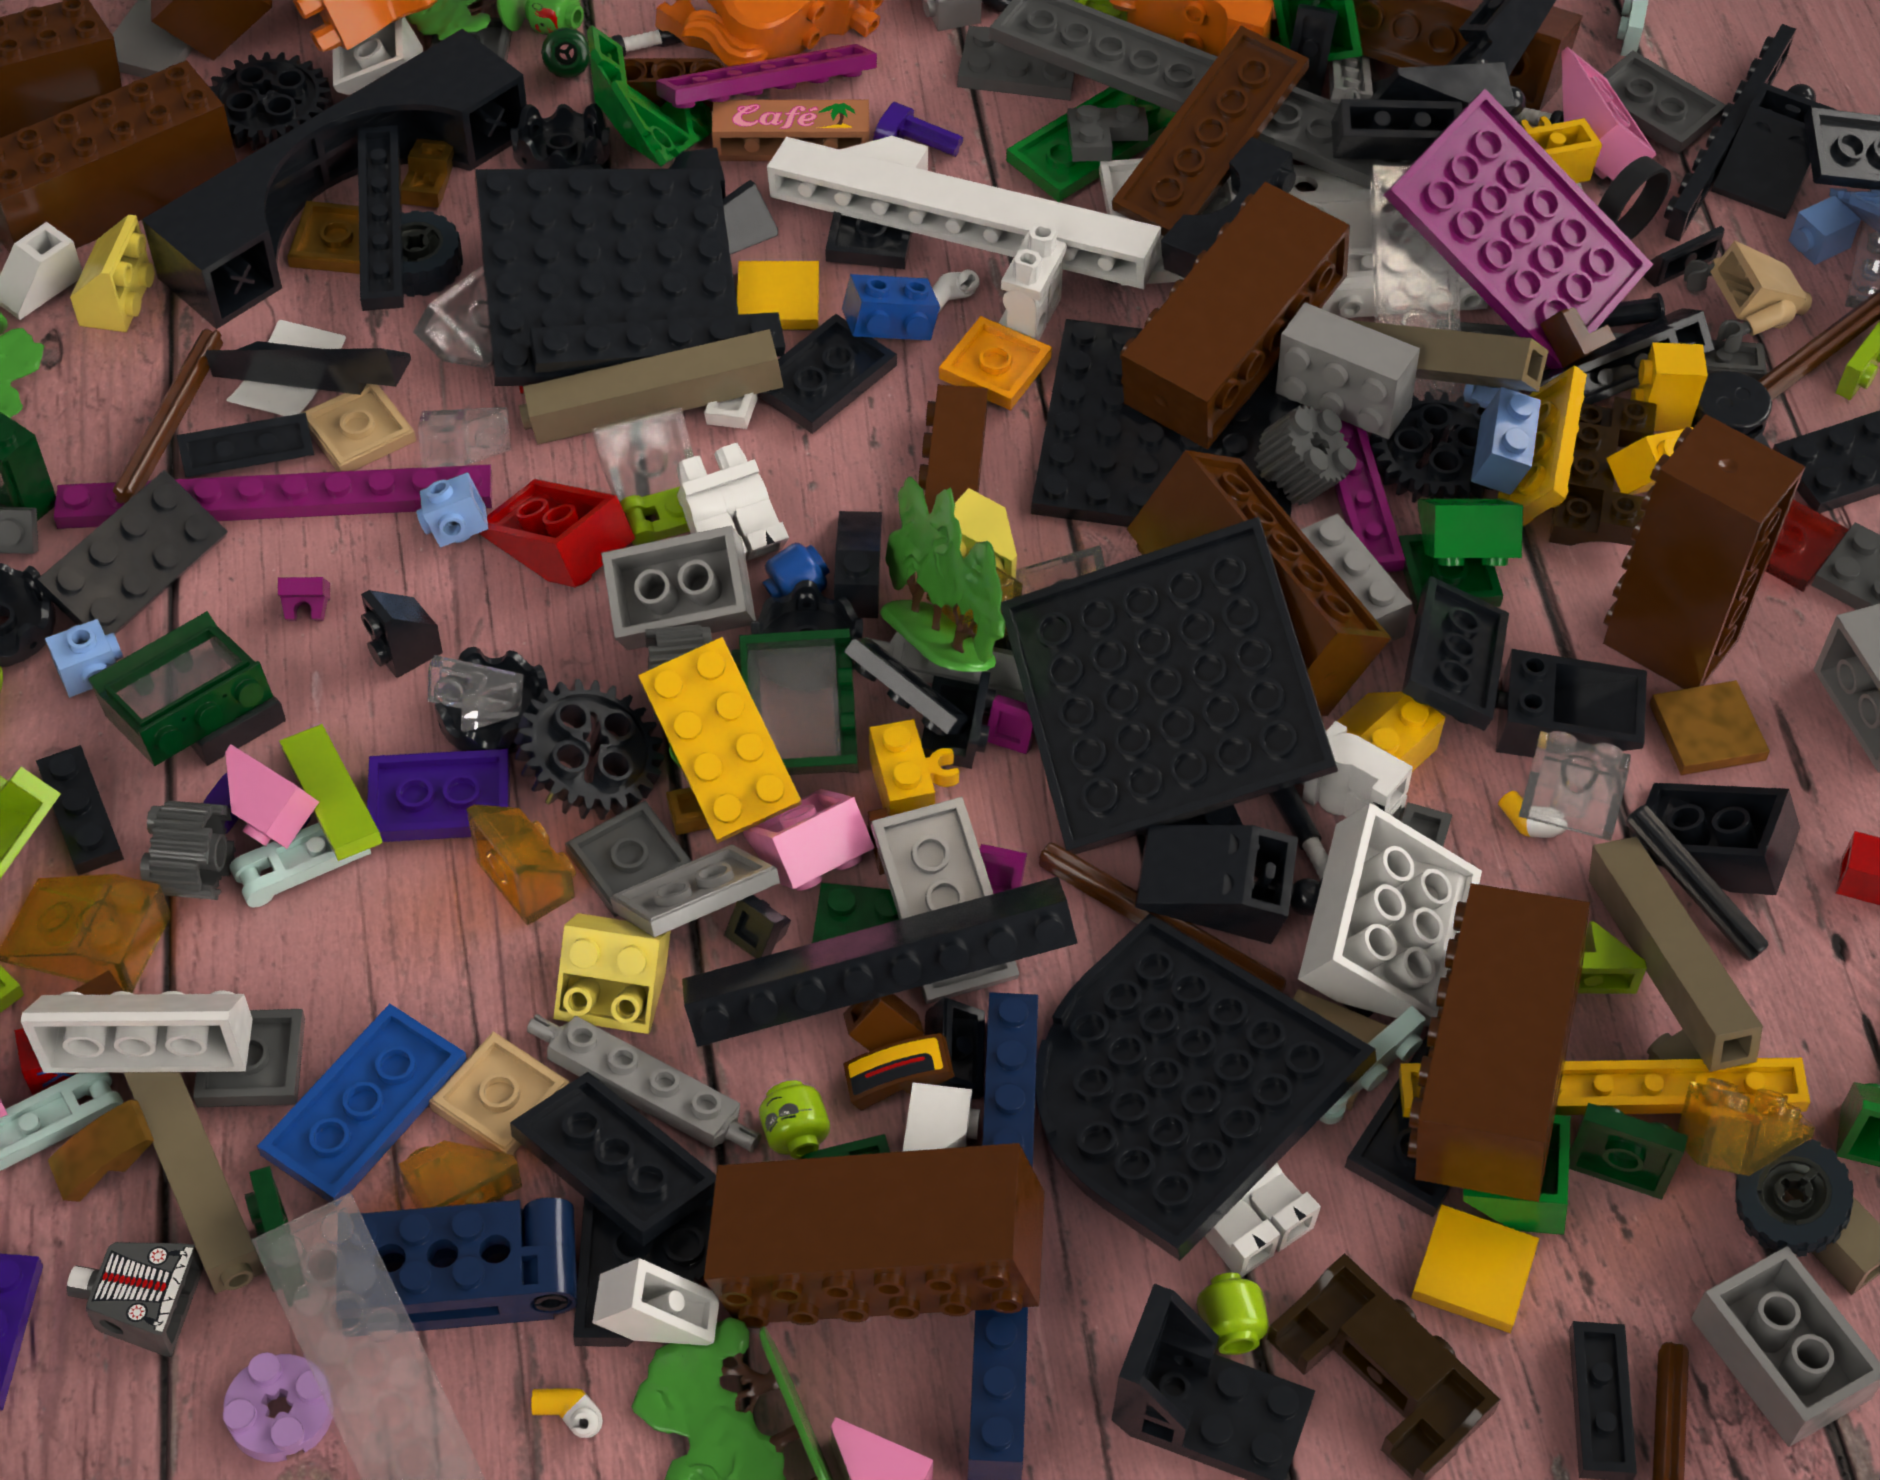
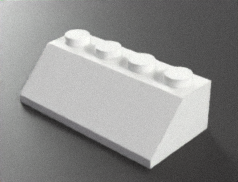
M118 991L110 995H84L79 992H64L61 995H41L22 1012L20 1022L43 1073L246 1071L253 1019L245 995L235 994L230 991H215L211 994H184L178 991H166L162 994L140 995Z

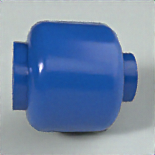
M795 542L766 562L765 571L769 578L762 583L770 596L775 598L788 595L792 592L794 586L803 580L813 581L817 584L819 591L822 592L827 587L825 576L830 573V570L811 544L805 547Z

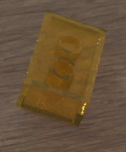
M118 874L38 878L0 947V961L84 983L109 970L123 991L133 993L171 917L161 886Z

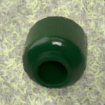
M570 27L557 28L549 33L543 42L541 50L543 63L548 71L555 76L566 79L577 77L588 67L590 63L588 40L577 29ZM562 45H569L566 50L560 49ZM573 48L574 55L571 58L569 51ZM559 53L565 54L567 59L562 58Z

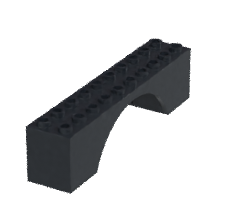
M464 29L457 31L143 218L142 223L158 279L213 327L218 329L282 289L277 265L282 239L294 218L305 207L306 201H312L328 188L358 175V128L398 125L400 165L408 164V155L417 139L444 141L453 146V167L472 171L512 146L511 128H517L521 111L527 105L523 74Z

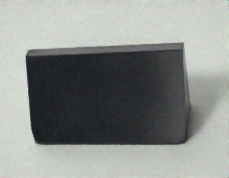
M1719 226L1650 260L1653 265L1643 277L1652 286L1656 287L1683 275L1686 265L1692 260H1701L1706 263L1712 261L1717 257L1725 229Z
M274 696L190 746L208 766L224 757L225 751L230 744L239 748L285 722L286 718L282 704Z
M943 997L930 1007L925 1014L924 1035L941 1033L946 1037L955 1076L939 1085L972 1089V1099H980L983 1096L985 1011Z

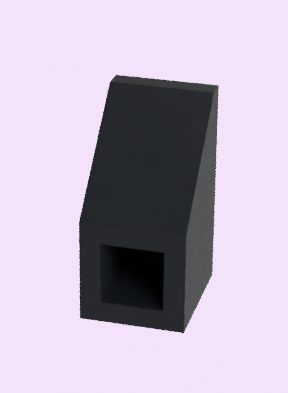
M372 590L361 594L365 613L361 615V620L372 640L367 643L371 656L379 666L386 664L395 677L398 678L443 653L438 625L414 597Z

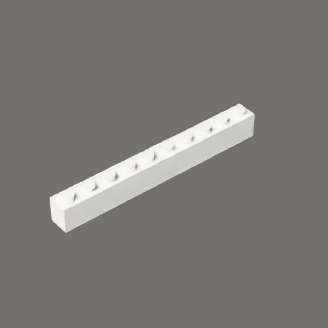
M790 137L784 139L767 165L769 191L772 198L828 212L835 211L841 213V215L1011 257L1016 255L1034 223L1050 226L1057 230L1056 240L1067 243L1066 253L1063 257V270L1140 289L1145 288L1160 259V226Z

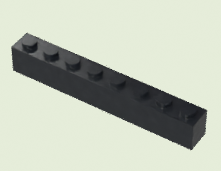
M1054 877L683 978L684 1006L696 1045L699 1047L1078 944L1066 896L1059 878Z

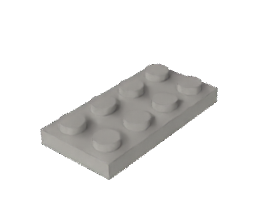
M963 797L871 822V830L899 920L994 894ZM1012 961L920 987L927 1005L937 1002L943 997L951 998L1018 979L1020 974L1016 962Z

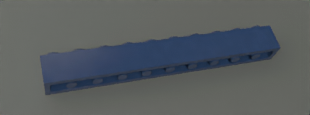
M989 992L982 1146L1020 1143L1033 1168L1038 995ZM1023 1307L1016 1313H1000L993 1309L975 1310L967 1480L1022 1479L1028 1307Z

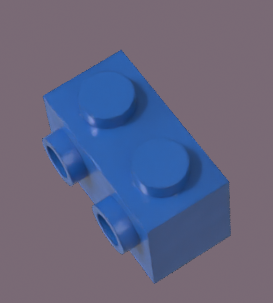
M850 274L842 305V311L853 337L931 340L940 309V304L927 278Z

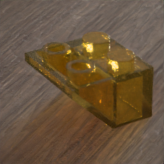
M1708 1078L1706 1085L1690 1081L1677 1131L1688 1135L1685 1151L1697 1165L1750 1176L1811 1139L1815 1127L1801 1114L1799 1107L1787 1102L1788 1096L1768 1089H1757L1756 1095L1738 1092V1086L1734 1083L1716 1078Z

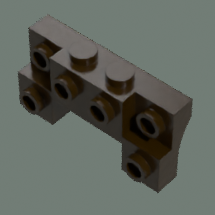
M1620 397L1614 398L1612 408L1582 403L1578 423L1579 431L1576 435L1573 453L1574 461L1571 465L1568 482V494L1559 506L1553 508L1549 542L1567 546L1585 542H1611L1633 546L1636 541L1631 539V535L1638 521L1645 515V511L1640 509L1645 497L1613 492L1614 475L1606 458L1616 453L1618 446L1627 447L1645 436L1654 435L1657 404Z
M1345 1253L1329 1266L1312 1287L1269 1327L1267 1340L1303 1375L1334 1350L1405 1418L1385 1437L1381 1451L1411 1480H1429L1456 1455L1459 1446L1495 1413L1501 1400L1456 1358L1453 1348L1446 1340L1440 1336L1430 1334L1417 1321L1415 1313L1405 1302L1399 1299L1394 1300Z

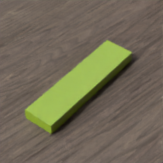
M323 724L279 740L282 751L301 789L319 801L313 812L337 860H343L382 844L380 832Z

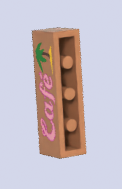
M869 99L727 100L724 102H713V148L717 147L720 161H771L786 137L839 150L869 142Z

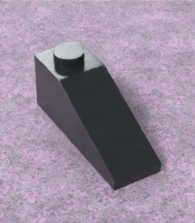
M839 511L835 552L834 600L839 599L841 596L846 597L858 618L879 617L882 512Z

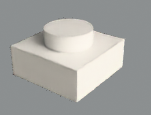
M750 393L745 394L744 397L728 401L708 403L704 412L707 425L747 429L758 400L757 394Z

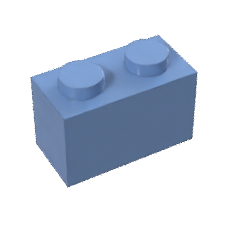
M1504 387L1498 390L1480 418L1471 482L1509 495L1513 493L1532 467L1541 400Z

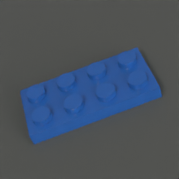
M389 1003L257 1145L260 1156L335 1207H338L428 1107L429 1100L467 1060L466 1053Z

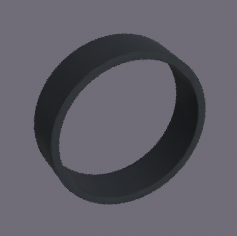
M1640 157L1631 162L1618 174L1604 193L1598 207L1632 240L1648 225L1661 207L1671 184V173L1650 157ZM1645 181H1647L1636 202L1629 209V211L1620 220H1618L1624 207L1626 206L1627 202L1630 200L1632 195Z

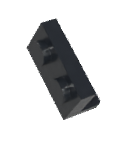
M981 671L978 684L934 676L932 688L969 716L972 722L963 734L945 733L944 736L934 733L924 725L921 744L925 758L930 757L938 749L951 748L954 752V761L951 765L972 769L976 751L985 753L990 726L982 725L983 715L990 716L992 703L996 695V690L988 688L991 672Z

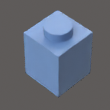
M1834 195L1799 211L1788 241L1816 265L1851 248L1861 218Z

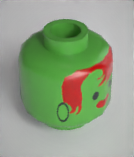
M527 0L525 4L526 18L536 33L548 35L555 29L562 27L577 29L583 22L584 11L580 0Z

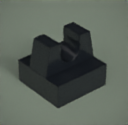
M751 895L737 901L724 936L754 958L771 955L775 944L786 935L791 919L785 915L782 916L764 900Z

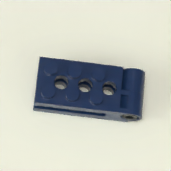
M540 1198L527 1203L523 1209L520 1200L337 1216L336 1312L339 1320H342V1330L345 1338L554 1319V1315L568 1312L576 1307L577 1276L574 1206L565 1199Z

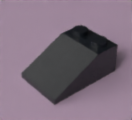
M1673 783L1653 784L1645 805L1652 810L1721 889L1733 893L1777 895L1800 830L1789 789ZM1641 842V844L1643 845V847L1645 848V850L1647 851V853L1649 854V856L1651 857V859L1653 860V862H1654L1656 865H1659V866H1662V867H1663V865L1655 858V856H1654V855L1648 850V848Z

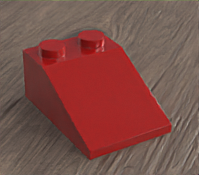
M538 479L532 480L487 515L489 529L478 533L545 580L574 588L588 582L592 578V574L603 566L601 553L625 548L635 540L617 495Z

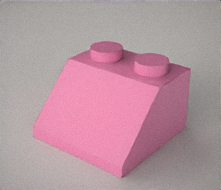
M819 789L801 798V805L743 831L744 837L761 860L777 868L780 885L792 889L796 888L797 891L812 888L823 880L821 875L835 868L837 870L851 868L863 860L862 854L875 848L854 797Z

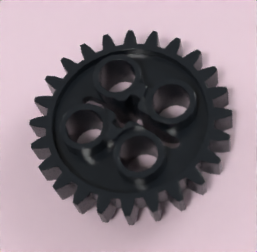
M265 52L262 60H257L251 54L248 56L249 62L245 64L236 59L234 60L235 69L222 67L223 77L212 76L213 86H209L224 104L232 140L235 139L236 148H241L248 142L252 151H256L260 144L267 145L330 108V105H333L328 78L323 77L322 69H314L313 63L310 60L301 64L299 55L292 57L288 61L285 58L284 52H281L276 59H271L270 54Z
M1429 391L1426 392L1423 401H1419L1413 395L1410 410L1390 439L1371 433L1369 442L1379 474L1385 473L1383 484L1387 486L1397 483L1396 494L1398 496L1407 491L1412 492L1413 503H1416L1421 496L1427 497V499H1469L1470 494H1472L1474 497L1482 499L1485 489L1493 491L1494 489L1471 482L1481 415L1478 414L1480 404L1476 403L1467 408L1463 406V396H1460L1455 403L1450 402L1447 392H1443L1440 400H1434Z
M575 679L569 691L564 683L558 682L553 693L546 688L543 689L538 700L532 699L525 713H523L517 725L520 729L514 738V743L520 746L515 755V760L527 762L521 772L522 777H536V781L531 788L533 792L544 788L549 792L546 804L549 805L556 799H560L563 801L562 813L567 814L572 806H576L579 808L581 819H585L590 809H594L598 818L604 820L610 809L617 816L624 812L627 806L632 808L639 804L642 798L647 799L654 788V784L660 777L662 771L658 768L663 762L665 755L657 752L663 743V739L651 736L657 726L656 722L643 723L641 719L647 709L641 707L632 710L629 707L633 698L631 695L624 697L622 700L617 699L616 686L612 685L607 693L600 692L599 682L594 680L590 689L585 690L580 679ZM591 716H593L595 719L594 730L591 734L590 742H588L586 739L592 730ZM563 722L570 724L574 728L566 726ZM608 730L614 732L618 736L612 735L610 732H608ZM589 756L593 757V759L587 769L589 783H587L584 779L585 768L588 764ZM560 761L567 763L572 768L565 767ZM606 770L612 771L616 776L610 775Z

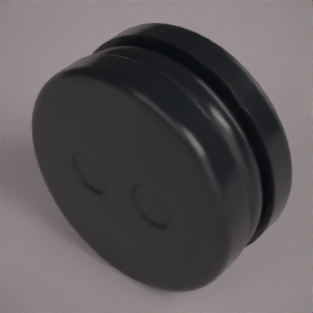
M1719 371L1709 374L1691 427L1694 428L1703 416L1707 414L1745 435L1758 432L1763 433L1772 410L1771 396L1758 380L1744 373Z

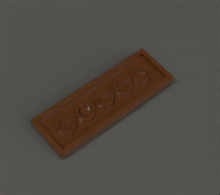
M1240 26L1112 200V210L1131 220L1160 226L1161 235L1163 236L1169 232L1183 214L1202 215L1229 179V162L1251 137L1258 139L1308 70L1309 58Z

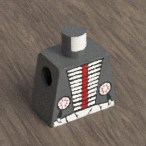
M115 1242L108 1247L100 1269L78 1265L73 1267L67 1282V1295L88 1300L86 1312L94 1328L99 1332L160 1355L172 1357L204 1267L195 1245Z

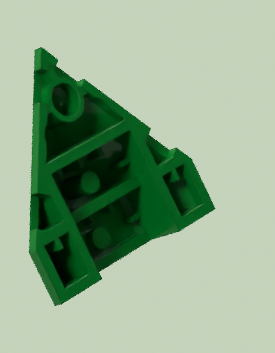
M593 25L587 29L594 100L628 145L662 167L712 133L710 107L701 101L695 102L696 105L691 108H675L668 101L662 107H659L627 84L622 46Z

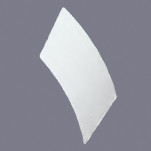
M279 320L268 342L320 349H341L346 336ZM244 380L226 401L288 416L301 413L318 390Z

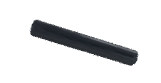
M1643 805L1633 811L1625 820L1626 825L1746 960L1751 961L1766 950L1769 944L1764 936L1648 806Z

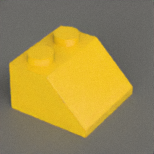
M1402 691L1367 693L1337 722L1347 727L1346 733L1357 735L1413 766V772L1437 750L1446 717L1430 705L1420 704L1412 697L1402 693Z

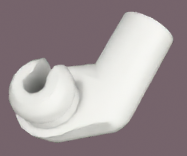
M969 269L962 272H950L943 274L938 279L932 289L940 304L939 312L947 301L967 298L975 293L980 283L976 272Z

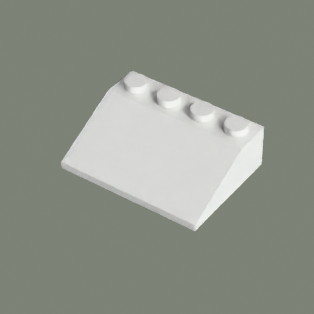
M1371 803L1365 805L1336 824L1298 980L1336 1002L1398 1018L1410 1006H1413L1426 1018L1424 1026L1429 1027L1431 1017H1437L1439 1007H1436L1439 981L1441 977L1446 978L1448 968H1445L1448 941L1455 938L1456 932L1460 933V931L1453 930L1457 902H1467L1470 884L1480 883L1482 870Z

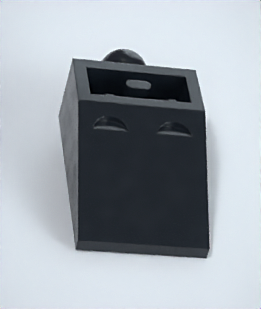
M1476 60L1468 64L1397 68L1370 98L1372 100L1462 102L1463 110L1482 90L1486 89L1512 117L1518 116L1523 111L1526 103L1524 93L1518 87L1510 85L1505 62L1488 63L1487 60Z
M1762 82L1711 191L1786 219L1811 170L1804 115L1811 107L1837 109L1816 102L1815 91L1806 84H1796L1788 91Z
M1512 649L1501 679L1500 691L1497 690L1495 708L1499 709L1496 752L1539 759H1551L1642 749L1645 742L1647 671Z
M1153 825L1147 829L1134 908L1271 944L1288 918L1290 906L1300 915H1314L1321 884L1311 878H1303L1293 884L1298 837L1254 825Z

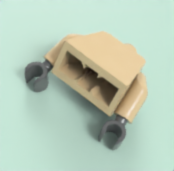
M1735 240L1722 257L1713 259L1712 264H1707L1701 260H1692L1685 267L1684 281L1687 282V289L1689 291L1697 292L1704 290L1707 287L1708 276H1713L1735 316L1738 319L1744 320L1743 323L1736 320H1725L1720 325L1716 341L1719 342L1726 339L1723 349L1726 353L1738 351L1741 347L1742 338L1746 334L1754 336L1773 327L1778 329L1786 327L1794 319L1795 315L1802 316L1807 313L1812 304L1811 294L1802 290L1786 264Z

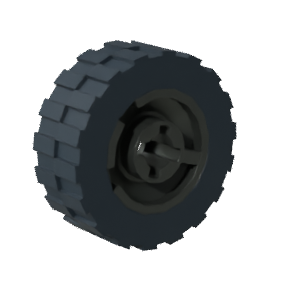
M419 210L409 213L402 212L404 294L409 297H415V295L428 296L430 293L444 290L446 286L452 285L455 282V278L460 276L462 272L463 255L459 232H456V226L452 222L447 221L446 217L436 215L434 212H419Z
M1791 1136V1138L1786 1139L1781 1137L1773 1138L1770 1143L1765 1145L1762 1143L1754 1148V1153L1750 1157L1747 1155L1742 1163L1741 1172H1738L1735 1202L1737 1203L1739 1220H1743L1745 1231L1749 1236H1754L1758 1240V1244L1765 1249L1769 1247L1779 1251L1788 1246L1797 1257L1807 1256V1253L1814 1251L1819 1253L1826 1250L1828 1244L1831 1242L1834 1244L1841 1237V1231L1843 1228H1847L1850 1221L1854 1189L1852 1180L1849 1181L1848 1178L1849 1170L1845 1163H1841L1837 1159V1154L1832 1149H1826L1821 1146V1142L1813 1139L1811 1141L1801 1139V1136ZM1792 1188L1800 1190L1804 1195V1202L1799 1199L1790 1200L1788 1203L1785 1202V1192Z

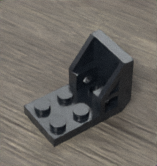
M1154 1284L1118 1377L1112 1421L1133 1438L1246 1480H1286L1315 1390L1216 1355L1219 1336L1174 1290Z

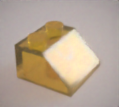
M474 804L466 809L477 863L527 926L575 898L572 879L576 876L575 868L564 852L557 854L550 846L549 836L539 821L535 820L531 823L520 808Z

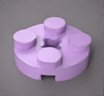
M268 1352L253 1357L249 1365L238 1373L226 1392L223 1404V1420L238 1448L246 1455L264 1462L287 1460V1455L295 1454L302 1449L305 1453L315 1447L326 1434L334 1412L328 1381L314 1363L297 1355H274ZM279 1397H286L288 1405L292 1407L288 1413L279 1412L275 1418H269L268 1403Z

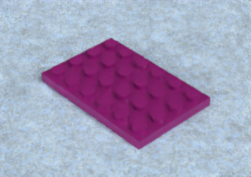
M1486 89L1482 90L1383 194L1519 337L1532 338L1549 350L1546 365L1550 369L1563 367L1540 324L1559 311L1574 307L1577 309L1589 334L1596 331L1653 265Z

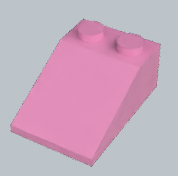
M1566 47L1561 52L1563 119L1566 122L1585 118L1602 143L1593 171L1601 179L1608 176L1614 180L1634 160L1643 156H1648L1651 159L1657 155L1606 77L1569 47Z

